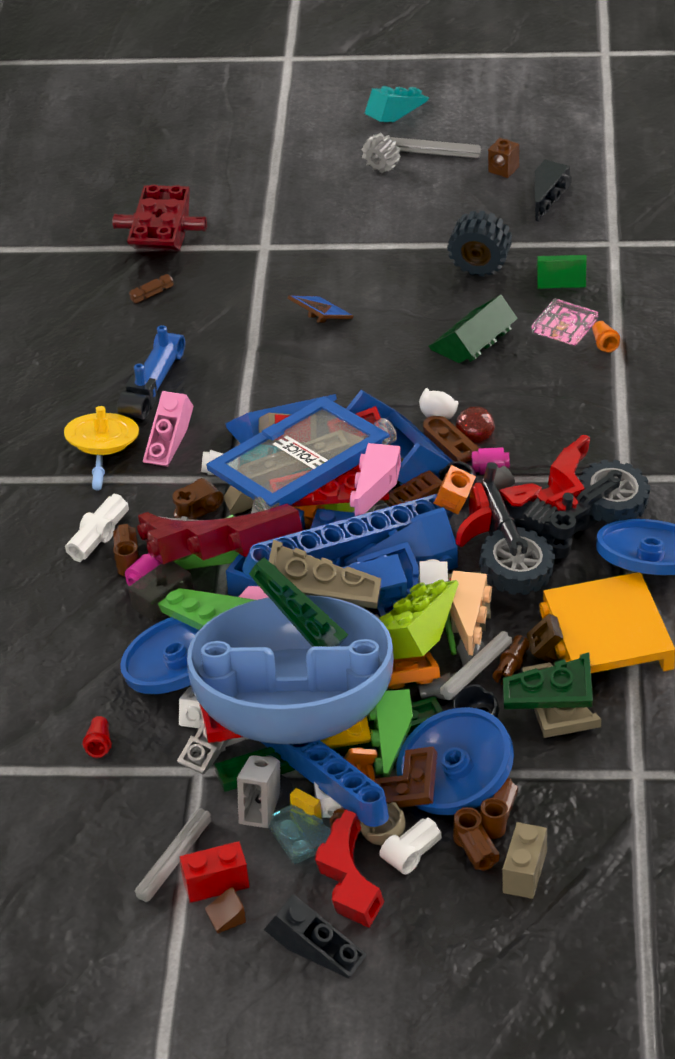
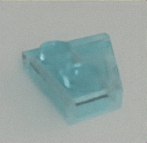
M289 805L274 812L268 827L294 865L315 856L319 846L325 843L331 834V829L324 826L322 819L314 815H308L304 810L294 805Z

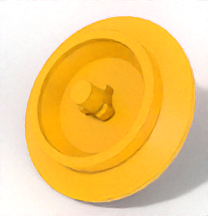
M104 406L96 407V413L80 416L72 420L64 429L65 439L70 444L85 453L94 455H107L119 452L135 441L139 435V427L135 421L120 414L106 413Z

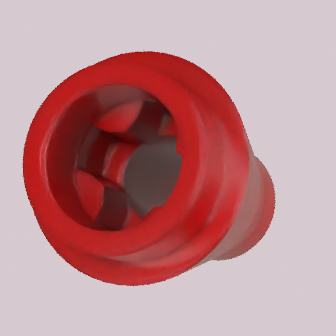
M97 716L93 718L91 726L83 739V748L91 757H103L111 749L109 722L105 717Z

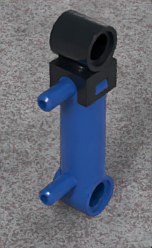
M163 325L157 327L153 350L144 365L136 364L134 366L135 375L131 376L126 384V391H123L119 397L118 414L140 420L147 418L150 409L153 408L158 399L157 390L175 359H181L185 350V337L183 335L167 333V328Z

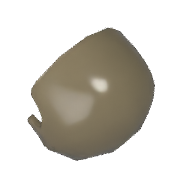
M395 802L387 804L389 819L383 825L370 827L360 821L361 832L370 843L382 846L390 836L397 835L400 837L403 835L405 816L403 810Z

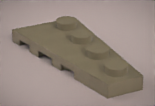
M273 540L269 562L274 564L305 595L330 597L360 607L377 609L381 578L348 566L346 568L334 565L333 561L323 557L321 560L307 555L304 550L298 548L292 550L284 547L282 542Z

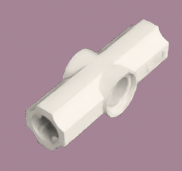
M118 494L109 496L95 513L88 512L83 516L80 522V530L65 545L66 553L73 560L81 562L91 554L100 542L107 543L110 541L115 525L129 510L128 503L122 496Z

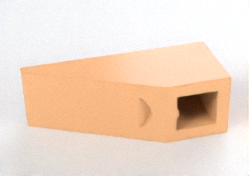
M453 571L451 581L457 580L459 584L450 613L468 655L473 656L475 644L480 645L482 627H480V623L485 624L487 607H485V603H490L492 587L487 586V574Z

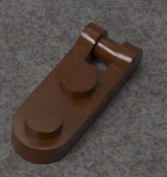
M430 416L424 420V434L454 462L461 461L467 463L472 461V451H478L479 448L448 419L443 416Z

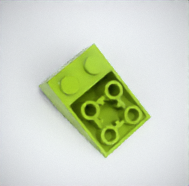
M438 580L431 584L418 583L410 588V593L405 598L394 603L393 609L388 614L379 618L390 633L394 659L424 656L440 640L459 584L457 580Z

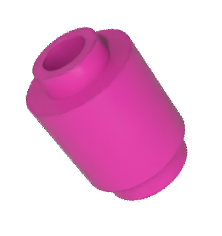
M503 447L480 448L478 451H472V468L475 472H479V475L485 474L486 466L489 462L497 464L498 468L502 466L510 468L509 452L504 453Z
M149 553L143 554L125 571L126 583L134 590L144 591L162 575L165 565L152 558Z

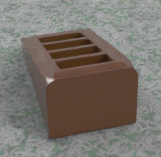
M430 470L389 492V500L383 501L391 507L437 494L442 481Z

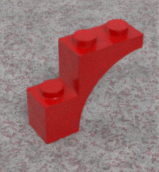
M346 809L341 818H337L334 821L327 841L322 843L317 849L315 860L321 874L339 882L332 893V902L337 914L369 928L384 904V899L380 888L367 881L354 865V846L361 826L357 814Z

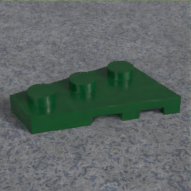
M590 653L581 654L580 658L566 662L565 659L555 662L554 666L538 670L535 668L503 678L504 709L592 707Z

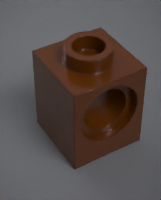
M499 138L488 149V172L509 178L519 168V144L508 139Z

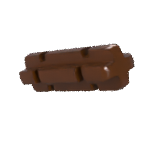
M168 274L159 277V280L154 279L140 286V289L137 287L130 290V299L134 303H139L144 300V297L145 299L162 292L163 288L164 290L173 286V279Z

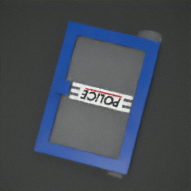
M323 396L207 463L206 466L209 472L252 498L255 508L260 512L284 504L291 505L359 465L360 456L366 453L368 443L390 445L396 441L397 434L393 425L387 419L381 418L373 425Z

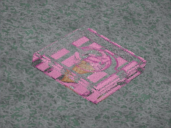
M554 298L532 324V332L576 346L598 320V312Z

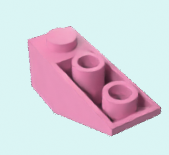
M162 391L143 463L169 466L188 429L194 407L186 394Z
M368 443L366 453L360 456L359 468L361 472H356L355 488L357 489L351 492L350 507L355 508V516L365 514L397 484L401 467L400 446Z

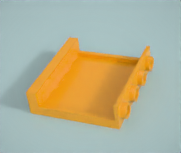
M637 572L543 590V602L540 603L542 618H545L548 614L556 616L564 638L555 646L558 658H563V660L565 659L566 662L580 658L581 654L589 652L591 673L657 660L663 671L674 670L675 647L641 573Z

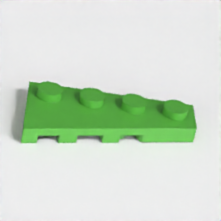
M178 588L170 592L158 605L162 613L200 630L211 619L224 611L254 601V599Z

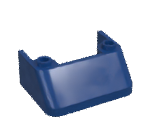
M360 390L346 408L356 414L376 406L386 428L385 432L390 434V437L387 438L390 445L400 446V457L404 459L401 462L398 475L400 485L429 470L439 478V471L449 463L454 462L405 416L365 391Z

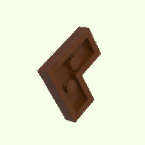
M434 746L405 750L403 775L374 780L376 784L383 788L387 804L395 802L399 808L433 804L437 751Z

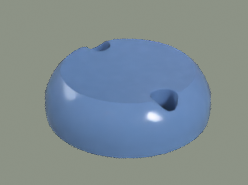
M306 595L349 634L340 646L312 647L269 597L250 601L214 617L192 639L187 654V667L192 691L203 709L216 722L229 731L248 739L272 744H300L326 739L351 728L363 720L382 699L391 681L394 661L392 639L388 629L375 615L355 604L330 597Z

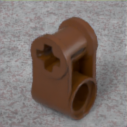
M200 478L194 483L176 490L172 495L173 502L176 504L174 518L181 519L182 516H185L188 519L196 520L209 512L215 511L223 502V493L205 478Z

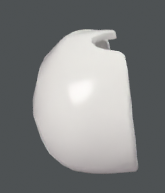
M428 388L423 391L419 400L420 409L426 417L443 416L446 419H451L458 407V401H454L448 394L440 391H429Z

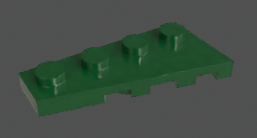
M262 558L252 568L249 575L312 647L340 646L349 635L266 558Z

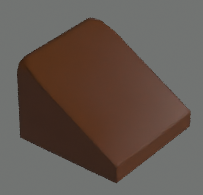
M233 887L226 890L205 908V912L217 934L246 923L244 907Z

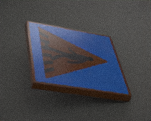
M288 296L289 300L309 311V318L319 316L317 319L318 323H325L327 319H353L354 315L320 296Z

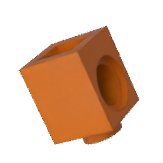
M451 465L442 481L434 504L458 515L469 495L476 476Z

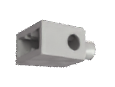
M250 756L238 775L239 824L263 828L269 827L280 796V761L275 757ZM257 796H259L258 799L261 800L260 804L255 801Z

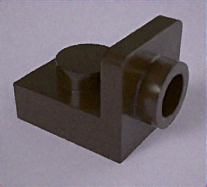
M548 614L527 633L531 653L538 659L553 663L557 660L554 647L564 638L558 618Z

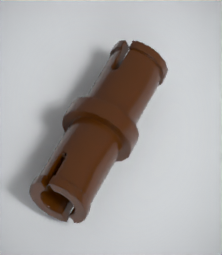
M515 636L509 648L503 651L500 656V664L493 672V679L497 683L502 676H512L515 670H518L523 664V656L530 647L529 640L524 637L521 644H518L522 636Z

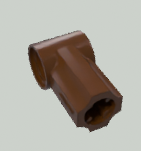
M128 524L118 525V528L113 531V551L117 571L121 576H125V571L140 558L136 528Z
M507 778L498 792L491 798L484 800L481 804V824L491 839L500 838L505 834L507 820L518 792V786L509 778Z
M461 808L454 816V842L458 846L463 847L475 869H480L481 871L488 870L499 861L500 854L481 824L482 818L480 813L473 808Z

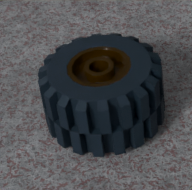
M471 211L469 215H462L461 219H458L454 226L447 246V251H450V259H454L453 264L456 267L460 266V270L463 272H470L469 275L479 274V276H485L486 273L492 275L495 271L498 272L504 265L512 244V233L508 232V225L503 224L504 220L500 217L498 219L495 218L493 213H490V215L485 214V211H480L479 213Z

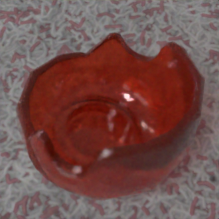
M469 407L463 410L457 417L456 428L472 442L480 443L494 433L495 423L492 415L485 408Z

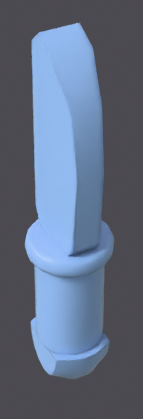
M97 455L96 467L92 469V487L96 491L102 489L103 476L105 474L102 468L103 455Z

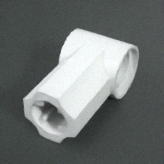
M422 818L400 837L397 835L390 836L382 845L379 855L402 874H409L418 865L421 855L442 839L441 831L433 820Z

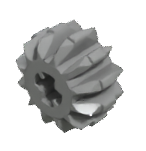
M382 133L370 136L361 149L363 151L362 158L367 160L366 165L373 167V171L378 169L381 173L389 172L400 160L399 151L401 148L395 146L396 141H391L389 135L384 137Z

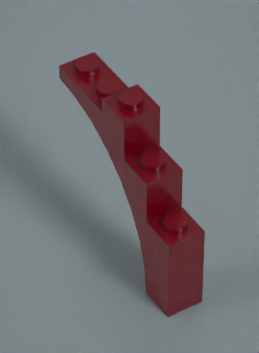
M289 504L248 515L202 521L172 520L146 512L138 515L140 524L137 525L140 538L147 542L150 556L162 564L190 554H195L204 561L232 550L246 557L250 548L257 543L303 531L299 511Z

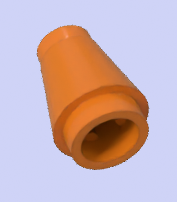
M603 321L596 322L592 330L597 347L604 352L615 351L620 344L619 333Z

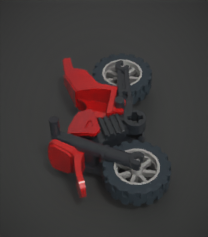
M587 435L580 436V438L562 450L551 465L548 480L549 487L546 489L530 483L498 491L494 483L498 466L493 462L487 463L482 483H475L471 488L469 498L470 516L460 525L455 544L463 547L473 537L489 532L490 536H487L484 544H482L479 560L481 574H487V583L490 586H496V589L501 592L505 590L509 591L508 594L516 595V592L522 593V595L529 594L530 591L537 592L541 590L542 585L546 586L548 584L549 578L552 576L554 559H562L570 554L571 536L580 530L585 531L601 520L609 524L620 520L637 519L638 515L640 517L643 515L650 493L647 477L642 476V471L638 468H632L633 465L629 463L622 464L618 460H613V462L602 460L598 464L594 462L589 465V468H584L582 475L578 479L575 471L589 449L590 437Z

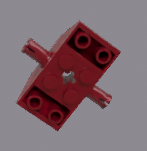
M144 185L136 213L134 215L114 214L113 228L130 229L127 243L134 249L181 250L186 230L205 232L207 229V217H188L189 187L179 185Z

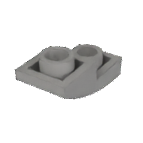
M202 723L195 737L191 736L177 762L204 775L220 755L228 740L208 743L204 724Z

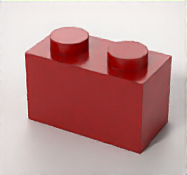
M239 841L179 856L182 879L189 903L219 896L232 887L235 891L250 888L247 863Z

